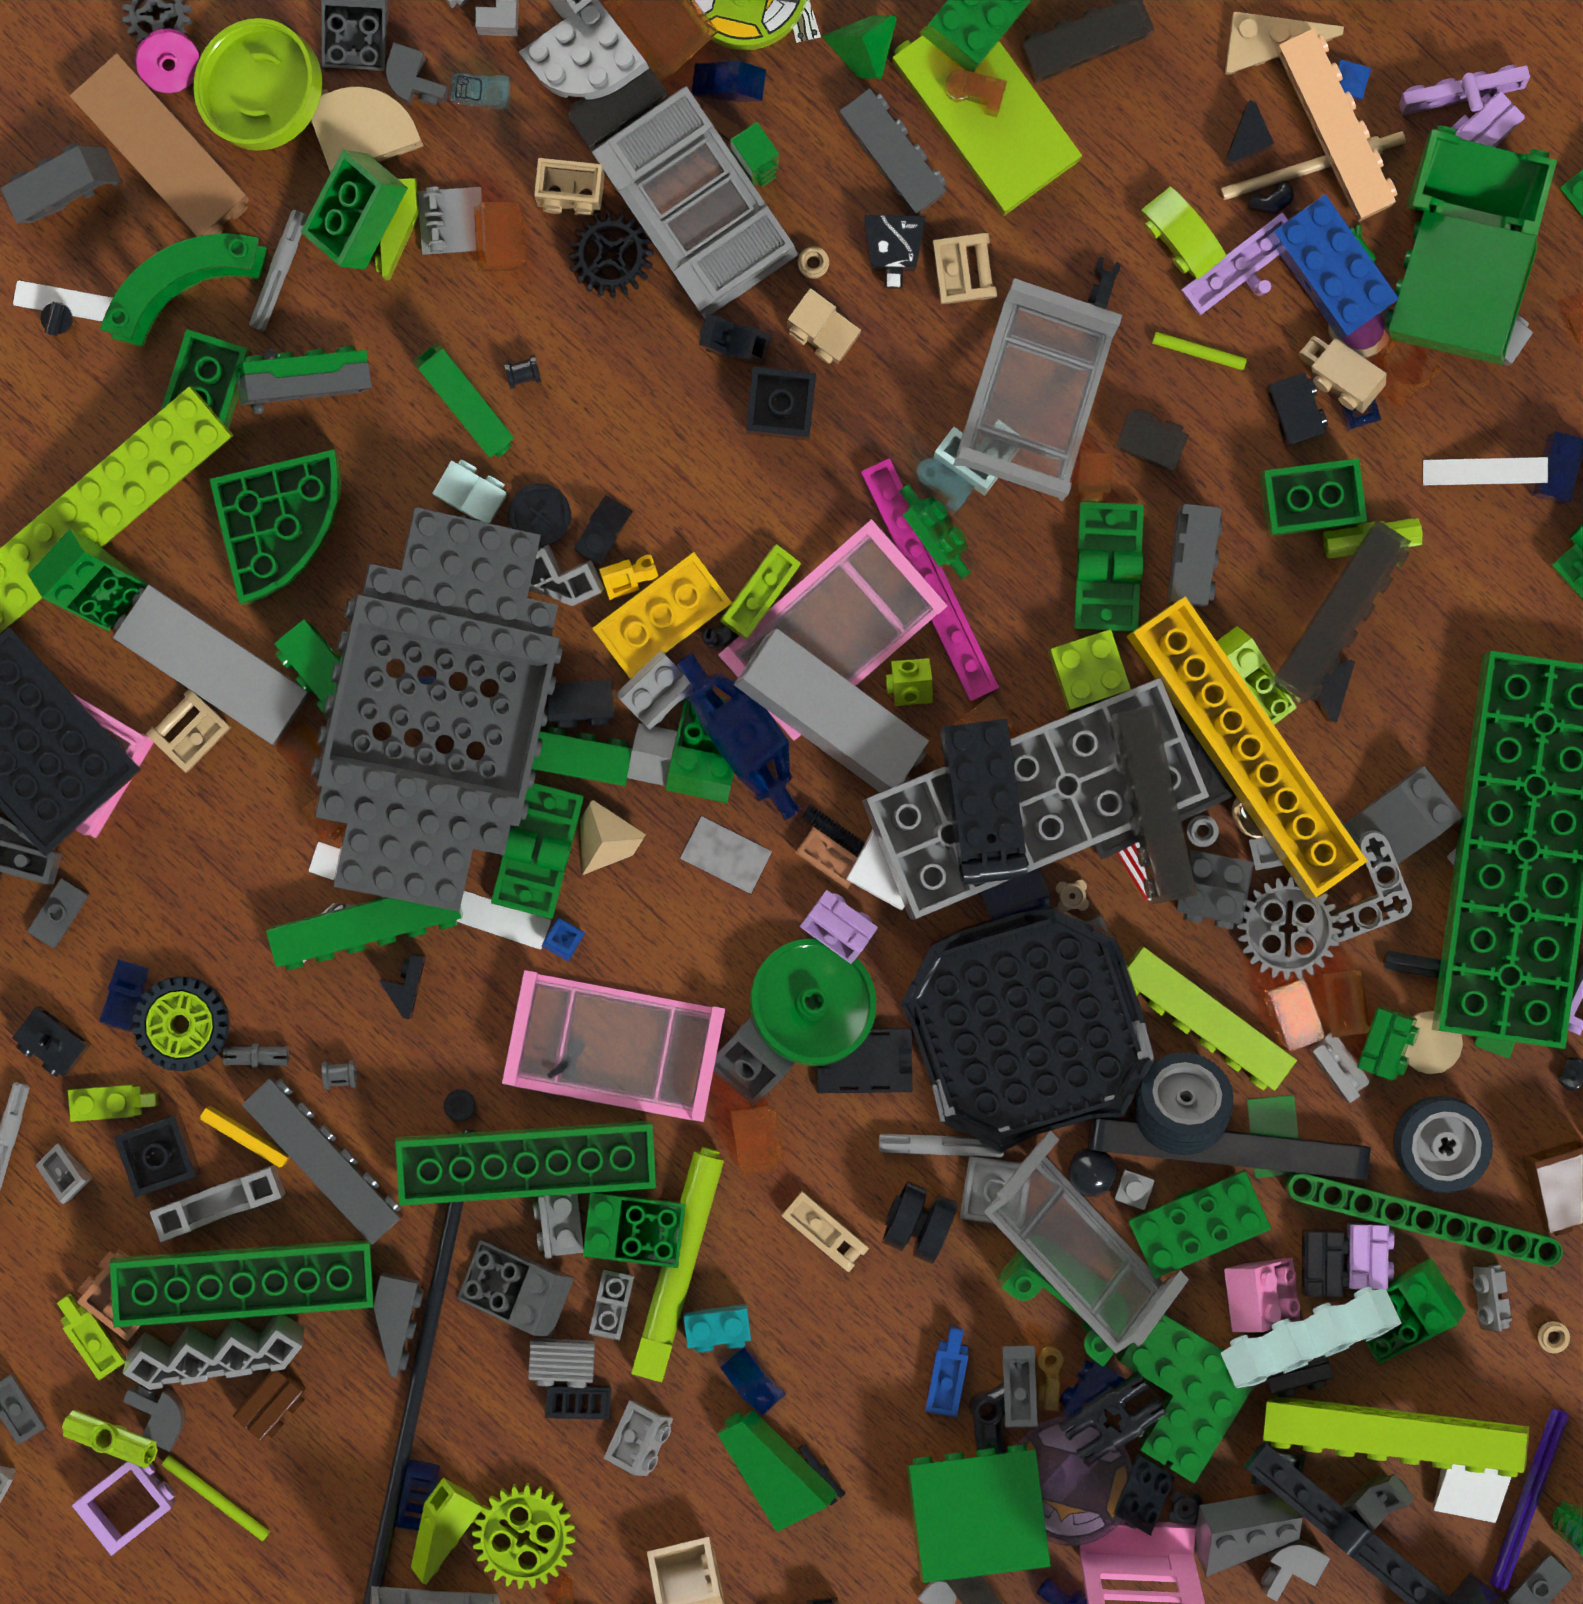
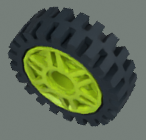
M172 977L162 980L147 990L137 1003L132 1021L134 1022L132 1029L133 1035L136 1037L135 1042L141 1048L142 1054L146 1058H149L156 1066L163 1067V1069L188 1071L199 1068L217 1056L228 1038L230 1027L228 1008L225 1006L222 996L216 992V989L200 979ZM178 1015L185 1016L189 1021V1027L186 1032H179L174 1026V1020Z

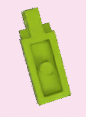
M134 1084L68 1090L70 1122L135 1117L136 1115H142V1107L159 1105L158 1092L141 1093V1086H134Z
M71 1294L66 1295L57 1302V1305L65 1315L61 1319L64 1325L62 1329L98 1380L125 1363L126 1358L98 1318L84 1307L79 1306Z

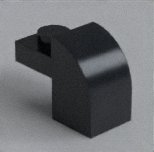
M707 314L704 325L701 328L699 345L706 348L707 352L721 357L764 366L772 335L755 327L734 324L721 317Z

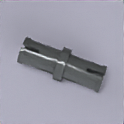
M253 1043L252 1046L224 1045L223 1055L236 1056H225L223 1058V1065H252V1068H260V1065L288 1066L289 1056L287 1054H289V1046L263 1047L260 1046V1043Z

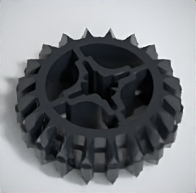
M607 211V221L601 222L599 214H595L594 221L596 225L591 226L589 221L584 220L582 223L587 232L584 233L578 229L574 231V235L581 241L569 242V246L572 249L578 250V252L568 254V259L579 262L572 265L570 269L572 273L582 271L576 279L579 284L584 283L587 279L589 280L586 291L591 292L597 285L599 286L597 291L598 297H603L606 288L610 289V297L614 299L616 298V288H621L623 296H627L628 289L626 285L630 283L633 289L638 290L639 284L635 278L638 277L644 281L648 279V275L641 269H652L653 263L644 260V258L654 256V250L643 248L650 245L652 241L649 237L640 239L645 233L642 226L635 231L633 230L636 219L631 218L625 225L623 224L625 219L624 213H619L617 221H612V213ZM612 230L622 232L627 236L624 239L620 238L617 241L611 242L600 233ZM592 239L599 249V254L593 260L594 263L587 267L585 251ZM635 243L638 251L637 260L630 271L623 261V255L629 250L628 247ZM603 245L612 252L616 249L619 250L620 253H616L619 265L610 258L606 261L603 260L602 257H606ZM611 268L622 277L615 280H607L597 277L595 274L598 271L602 272L605 269Z

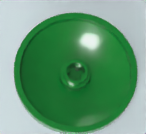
M817 939L796 940L775 950L759 967L750 989V1013L759 1036L776 1054L801 1065L823 1066L844 1059L853 1053L866 1039L871 1031L876 1015L877 1000L874 984L861 961L856 958L850 964Z

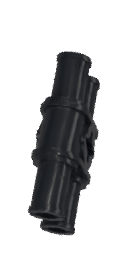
M1138 1370L1118 1385L1106 1386L1107 1389L1088 1402L1084 1401L1081 1405L1082 1409L1058 1423L1062 1432L1066 1431L1065 1436L1069 1441L1091 1425L1097 1426L1100 1430V1436L1082 1448L1077 1449L1079 1457L1084 1459L1083 1463L1087 1467H1090L1091 1464L1109 1452L1118 1453L1121 1447L1138 1436L1142 1437L1145 1433V1428L1163 1416L1168 1415L1165 1408L1160 1405L1161 1402L1157 1397L1134 1413L1128 1411L1126 1402L1145 1389L1150 1388L1146 1380H1142L1143 1376ZM1106 1409L1112 1415H1120L1118 1421L1120 1429L1113 1422L1106 1423L1108 1417Z

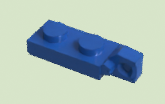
M950 1325L947 1342L939 1341V1346L936 1348L925 1412L957 1418L968 1361V1346L961 1344L963 1327Z

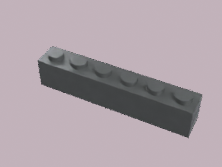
M274 1076L271 1077L242 1106L373 1245L401 1219L403 1215L399 1211L402 1207L399 1206L397 1200L390 1194L387 1197L384 1196L378 1189L380 1186L379 1181L369 1171L364 1174L357 1167L358 1159L349 1149L345 1148L342 1150L334 1142L337 1137L325 1124L320 1127L313 1119L315 1116L313 1110L305 1102L302 1101L299 1104L291 1096L294 1091L285 1080L280 1078L277 1081Z

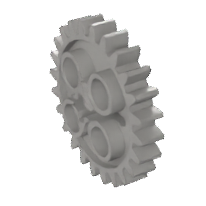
M1292 877L1289 878L1287 886L1283 885L1280 878L1276 879V888L1274 889L1268 883H1264L1266 891L1264 894L1254 890L1253 893L1257 900L1255 902L1247 900L1246 902L1250 911L1244 912L1243 918L1247 919V921L1242 925H1237V928L1246 930V935L1238 938L1239 941L1248 942L1249 944L1243 950V953H1254L1250 963L1255 964L1261 961L1260 972L1262 973L1268 970L1269 967L1272 968V978H1276L1280 971H1283L1285 980L1290 979L1292 972H1295L1298 979H1303L1304 969L1311 975H1314V964L1322 968L1326 967L1322 957H1334L1333 953L1329 950V946H1339L1340 943L1332 939L1333 934L1342 933V930L1333 928V923L1341 920V918L1331 916L1330 914L1337 906L1335 904L1326 906L1324 903L1329 895L1325 893L1320 897L1307 899L1301 889L1295 886V880ZM1291 900L1294 903L1292 925L1297 926L1298 930L1291 934V956L1286 957L1287 933L1282 932L1281 927L1288 923L1287 906L1288 901ZM1277 903L1281 906L1283 914L1279 920L1273 922L1267 918L1266 909L1270 904ZM1303 905H1310L1314 909V918L1309 923H1303L1298 918V910ZM1270 935H1276L1281 940V948L1276 953H1270L1265 948V940ZM1303 936L1309 937L1313 942V949L1307 955L1299 953L1296 948L1298 939Z

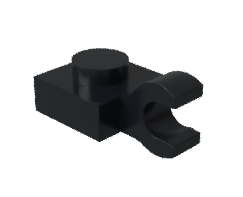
M1100 257L1094 269L1095 276L1099 279V285H1092L1088 302L1094 306L1106 309L1114 281L1120 271V263L1116 262L1112 271H1106L1102 266L1104 258Z

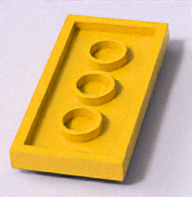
M693 552L592 629L628 677L632 679L660 650L664 654L730 606L732 602Z

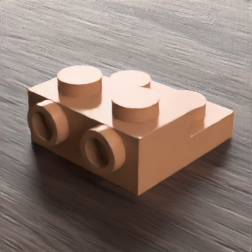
M119 1249L115 1254L109 1251L98 1264V1267L102 1270L95 1279L88 1276L77 1290L81 1294L77 1303L128 1342L140 1326L113 1328L111 1258L129 1257Z

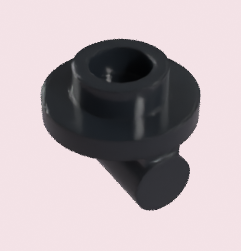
M52 301V303L43 308L40 320L45 333L57 336V334H63L70 329L73 323V314L68 306Z

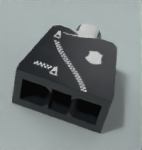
M864 216V230L870 269L873 271H884V288L902 289L903 271L916 270L925 216Z

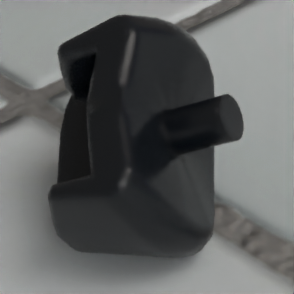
M1569 1057L1558 1080L1565 1089L1574 1091L1583 1084V1059L1578 1057Z

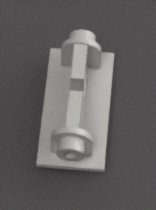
M1501 1264L1489 1265V1268L1474 1266L1473 1286L1477 1295V1316L1481 1329L1500 1332L1502 1329L1509 1328V1322L1512 1321L1509 1298L1498 1299V1294L1508 1292L1505 1270H1502Z

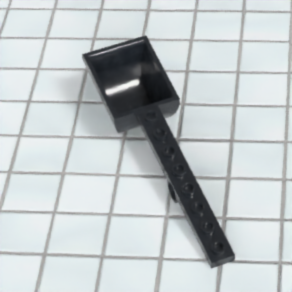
M1263 1442L1243 1465L1250 1473L1324 1533L1341 1550L1359 1562L1408 1604H1508L1471 1572L1450 1596L1266 1442Z

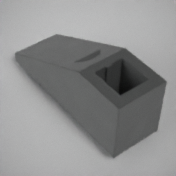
M383 1272L380 1275L373 1307L389 1374L392 1377H397L400 1369L406 1370L410 1352L404 1349L407 1338L413 1339L417 1321L412 1320L414 1307L420 1308L424 1289H419L420 1280Z

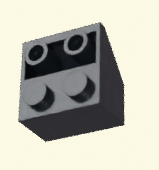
M613 680L555 683L553 694H548L549 721L552 723L556 722L557 728L577 727V721L588 720L590 726L609 725V719L615 718Z

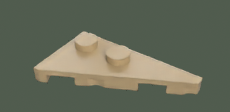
M1234 12L1232 15L1225 75H1231L1236 71L1263 64L1274 58L1278 59L1279 56L1276 49L1280 44L1313 28L1317 35L1322 34L1326 42L1333 38L1342 36L1344 26Z

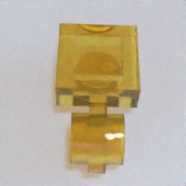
M1046 1347L1038 1355V1364L1046 1372L1044 1382L1039 1381L1038 1401H1043L1045 1410L1058 1411L1059 1371L1063 1365V1356L1058 1349ZM1049 1355L1056 1357V1361L1052 1365L1045 1363V1359Z

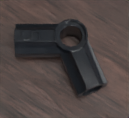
M1003 1382L987 1392L976 1393L970 1400L969 1408L973 1416L976 1450L995 1448L996 1454L1005 1453L1001 1420L1002 1416L1005 1415ZM984 1403H993V1409L989 1414H979V1409Z

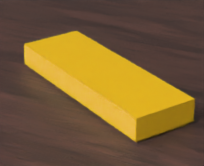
M212 1106L206 1107L200 1116V1120L279 1168L283 1167L290 1158L283 1149Z

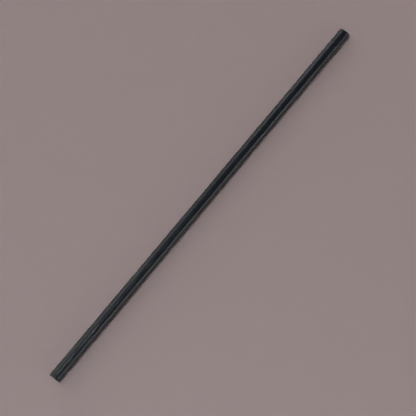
M463 1129V1132H462V1133L478 1132V1131H474V1130H470V1129ZM464 1201L447 1203L363 1604H370L371 1586H383Z

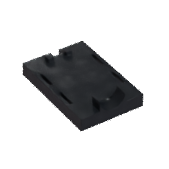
M871 1028L866 1039L853 1053L835 1063L817 1067V1093L913 1092L912 1028ZM871 1032H889V1035H871ZM871 1086H890V1088L871 1089ZM840 1087H858V1089H840Z

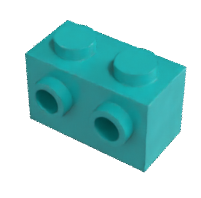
M747 1304L684 1312L687 1348H694L695 1352L714 1350L713 1345L726 1344V1348L729 1349L745 1346V1341H751Z

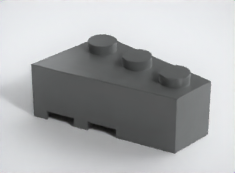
M73 143L61 149L62 154L54 159L53 157H48L35 164L36 169L28 173L23 171L9 178L10 183L1 187V191L15 222H36L67 208V203L82 195L86 199L95 195L93 189L102 184L116 186L122 183L108 149L105 147L81 146L79 143Z
M1183 504L1176 509L1167 603L1173 604L1186 596L1192 606L1205 607L1208 606L1209 600H1214L1216 582L1212 581L1213 569H1217L1219 550H1216L1222 530V508Z
M0 812V872L47 885L54 884L63 853L55 849L48 856H44L13 821Z
M1274 1492L1199 1505L1194 1551L1205 1576L1208 1577L1298 1540L1300 1538L1303 1517Z

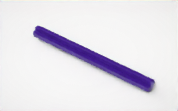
M1555 1408L1551 1410L1490 1578V1584L1497 1589H1507L1569 1418V1415L1562 1410Z

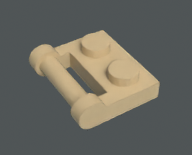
M989 233L932 241L941 305L998 297L997 289L993 287L987 247V244H990ZM975 246L980 288L978 289L971 288L966 247Z
M190 689L183 694L185 698L156 728L152 726L146 732V735L185 773H188L231 728L199 695ZM195 706L200 713L171 743L168 742L165 736Z

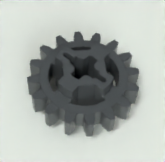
M131 0V5L125 4L122 6L123 10L129 13L128 16L122 18L124 24L132 25L127 32L131 37L138 34L136 38L138 44L150 36L149 33L140 28L141 25L143 27L150 26L153 28V31L168 29L173 21H177L172 29L188 35L183 27L193 23L191 18L186 16V14L193 12L190 5H183L187 0H173L176 4H166L162 0H147L141 9H139V6L144 0ZM160 9L162 11L160 20L155 21L152 16H155V10Z

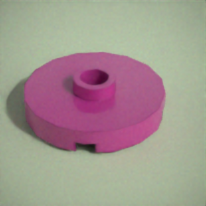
M170 28L160 29L150 33V36L141 41L137 48L135 60L137 72L147 86L155 91L172 93L179 92L191 85L194 81L199 61V52L194 42L187 35ZM166 59L174 61L173 65L169 67L164 66L162 63Z

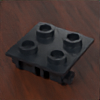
M1137 1455L1113 1514L1124 1520L1126 1526L1133 1529L1137 1528L1151 1536L1154 1526L1158 1522L1165 1499L1171 1490L1174 1476L1142 1456Z

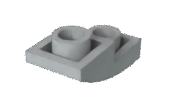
M603 1270L590 1326V1335L620 1341L634 1276Z

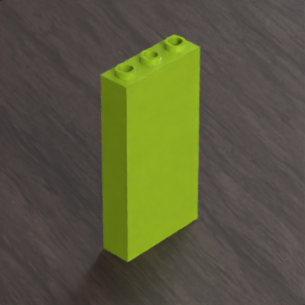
M925 26L919 32L921 37L913 43L907 40L893 51L896 55L893 56L891 64L1004 217L1078 163L1082 158V154L1000 42L997 43L976 71L970 75L922 35L927 27ZM947 91L950 93V95H953V96H955V97L963 98V97L969 95L971 98H969V100H967V99H968L967 97L964 98V99H961V100H959V99H955V100H954V98H952V97H950V96L948 95Z

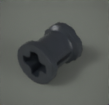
M535 354L530 355V358L515 363H510L509 360L504 361L510 389H515L516 385L530 381L541 383Z

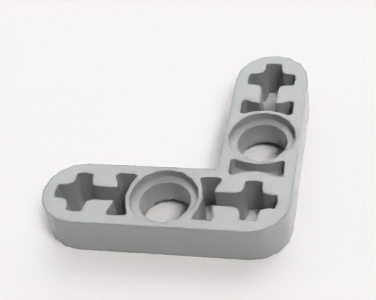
M1367 831L1361 836L1359 841L1360 851L1367 859L1365 864L1377 894L1330 913L1331 916L1340 917V923L1350 921L1347 914L1352 912L1353 919L1358 928L1353 929L1351 923L1344 925L1341 934H1333L1332 939L1337 942L1351 939L1404 918L1412 909L1410 894L1390 844L1385 835L1380 831ZM1375 838L1377 842L1382 841L1383 844H1380L1378 849L1383 858L1389 855V859L1377 861L1374 852L1371 849L1366 850V847L1370 845L1369 839ZM1383 866H1390L1394 869L1395 873L1394 878L1387 883L1380 882L1377 879V871ZM1398 896L1400 900L1405 899V902L1401 904V910L1397 911L1394 907L1385 909L1388 914L1386 917L1382 916V911L1377 905L1379 901H1382L1384 907L1392 904V897ZM1372 907L1376 910L1374 921L1363 923L1359 920L1358 915L1362 908Z

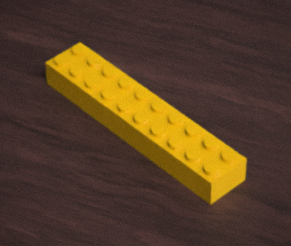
M1186 596L1126 636L1155 679L1161 678L1170 701L1307 899L1317 898L1367 862L1363 853Z

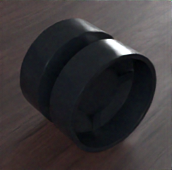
M907 1181L900 1196L896 1195L884 1224L887 1227L882 1243L902 1251L910 1238L914 1237L916 1240L913 1256L933 1264L950 1230L958 1202L938 1194L929 1208H926L924 1204L927 1189Z

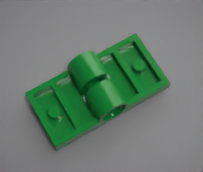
M1099 502L1079 503L1073 629L1102 631L1111 629L1112 631L1133 632L1138 628L1140 584L1143 574L1142 536L1144 505Z
M536 783L533 784L532 789L527 788L525 801L529 802L527 816L525 820H520L519 827L510 826L504 855H502L491 904L553 919L585 796Z
M1246 1169L1203 1188L1197 1187L1175 1197L1172 1201L1130 1218L1128 1221L1154 1279L1272 1229Z

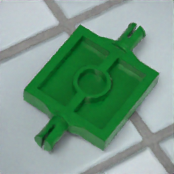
M910 484L899 490L898 492L909 506L908 511L902 515L939 567L943 564L950 565L959 577V580L969 575L971 571H969L960 558L962 552L969 548L966 544V537L947 517L948 512L945 506L933 496L926 500L919 499Z

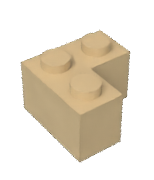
M811 288L787 321V328L790 331L789 336L803 346L808 342L817 349L814 354L827 364H830L832 361L839 364L861 334V329L837 313L836 306Z

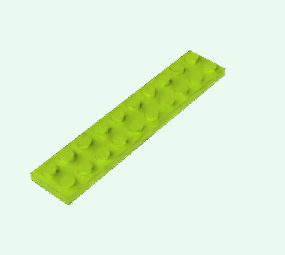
M192 386L184 390L0 548V634L43 599L28 574L69 529L87 537L101 548L104 547L234 436Z

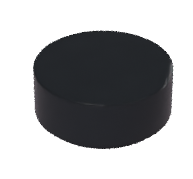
M456 1089L445 1098L444 1111L454 1121H465L476 1110L475 1097L465 1089Z

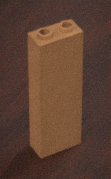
M117 53L70 95L72 100L197 237L221 234L224 230L223 224L231 217L234 220L247 210L248 206L246 204L250 199Z

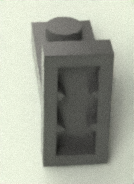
M1003 1346L1005 1428L1038 1427L1035 1346Z

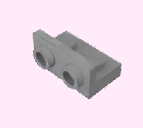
M660 650L615 695L648 729H651L661 722L665 715L679 701L688 695L694 684Z
M1330 1032L1307 1050L1343 1100L1351 1103L1360 1097L1358 1091L1369 1084V1079L1361 1069L1357 1068L1356 1061L1336 1033Z
M578 1194L538 1196V1201H533L535 1220H541L542 1232L537 1233L539 1252H545V1259L558 1255L583 1253L584 1240Z
M629 1400L603 1459L633 1475L647 1476L657 1465V1454L662 1443L670 1436V1425L673 1418L668 1415H660L636 1401Z

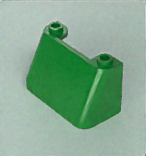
M1438 125L1437 130H1430L1409 193L1406 208L1422 213L1427 211L1535 236L1538 235L1557 160L1549 158V152L1531 149L1530 154H1520L1463 140L1461 137L1456 136L1457 130L1450 127Z
M1043 1235L1030 1236L1028 1240L1091 1306L1106 1286V1283ZM1020 1250L1015 1253L996 1278L1002 1289L1020 1301L1033 1299L1044 1288L1078 1314ZM1115 1291L1098 1315L1119 1337L1128 1319L1130 1308L1123 1296ZM1083 1320L1081 1325L1087 1333L1084 1339L1085 1351L1093 1360L1104 1367L1114 1351Z

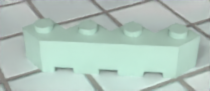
M1366 1287L1354 1293L1355 1299L1345 1305L1331 1306L1330 1303H1325L1312 1310L1314 1315L1303 1321L1290 1322L1289 1319H1284L1271 1326L1272 1331L1262 1337L1248 1338V1335H1243L1230 1341L1231 1347L1221 1352V1355L1235 1387L1241 1388L1257 1385L1266 1381L1270 1375L1281 1371L1284 1374L1308 1365V1362L1322 1355L1325 1358L1349 1349V1346L1363 1339L1367 1342L1402 1324L1387 1290H1372V1287Z

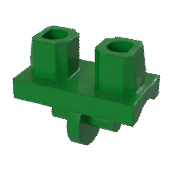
M1574 544L1551 567L1583 601V551L1577 544Z

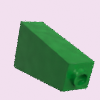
M437 342L412 361L489 458L493 455L500 457L511 448L510 442L515 438Z
M754 1410L744 1415L739 1411L724 1420L726 1426L717 1435L776 1532L826 1508L837 1496L835 1490Z

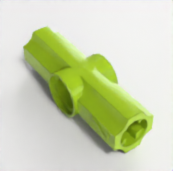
M1419 518L1385 523V521L1358 524L1354 528L1323 532V546L1327 559L1361 554V557L1388 553L1389 550L1421 546L1423 538Z
M77 1410L71 1411L65 1418L62 1426L64 1437L92 1447L98 1453H107L142 1468L149 1467L150 1463L155 1460L158 1451L157 1441L131 1432L122 1425H113ZM111 1433V1435H112V1441H111V1443H110V1445H109V1444H108V1436H109V1434Z

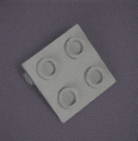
M427 187L426 191H418L422 255L486 251L481 187L440 190L439 187Z

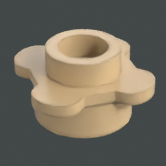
M1077 880L1075 883L1069 884L1063 881L1059 882L1056 885V892L1059 893L1060 899L1058 908L1066 912L1070 909L1086 910L1089 906L1085 893L1087 884L1083 880ZM1071 893L1075 894L1074 899H1070L1069 895Z

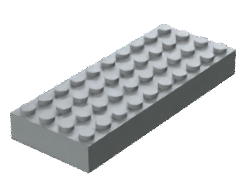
M1161 678L1010 739L1028 872L1209 797ZM945 766L862 800L910 920L917 919L1008 881L1002 880L962 885L959 875ZM988 835L987 841L993 843V837Z

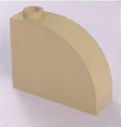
M347 87L329 92L328 89L322 90L319 105L311 121L330 173L342 150L367 153L379 163L423 147L422 140L412 118L404 107L389 95L366 87Z

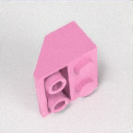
M1293 1258L1243 1263L1224 1269L1232 1332H1265L1272 1330L1271 1326L1278 1321L1289 1319L1290 1322H1296L1301 1320Z

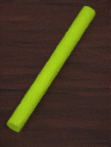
M169 1455L162 1463L163 1467L263 1542L270 1533L268 1529Z

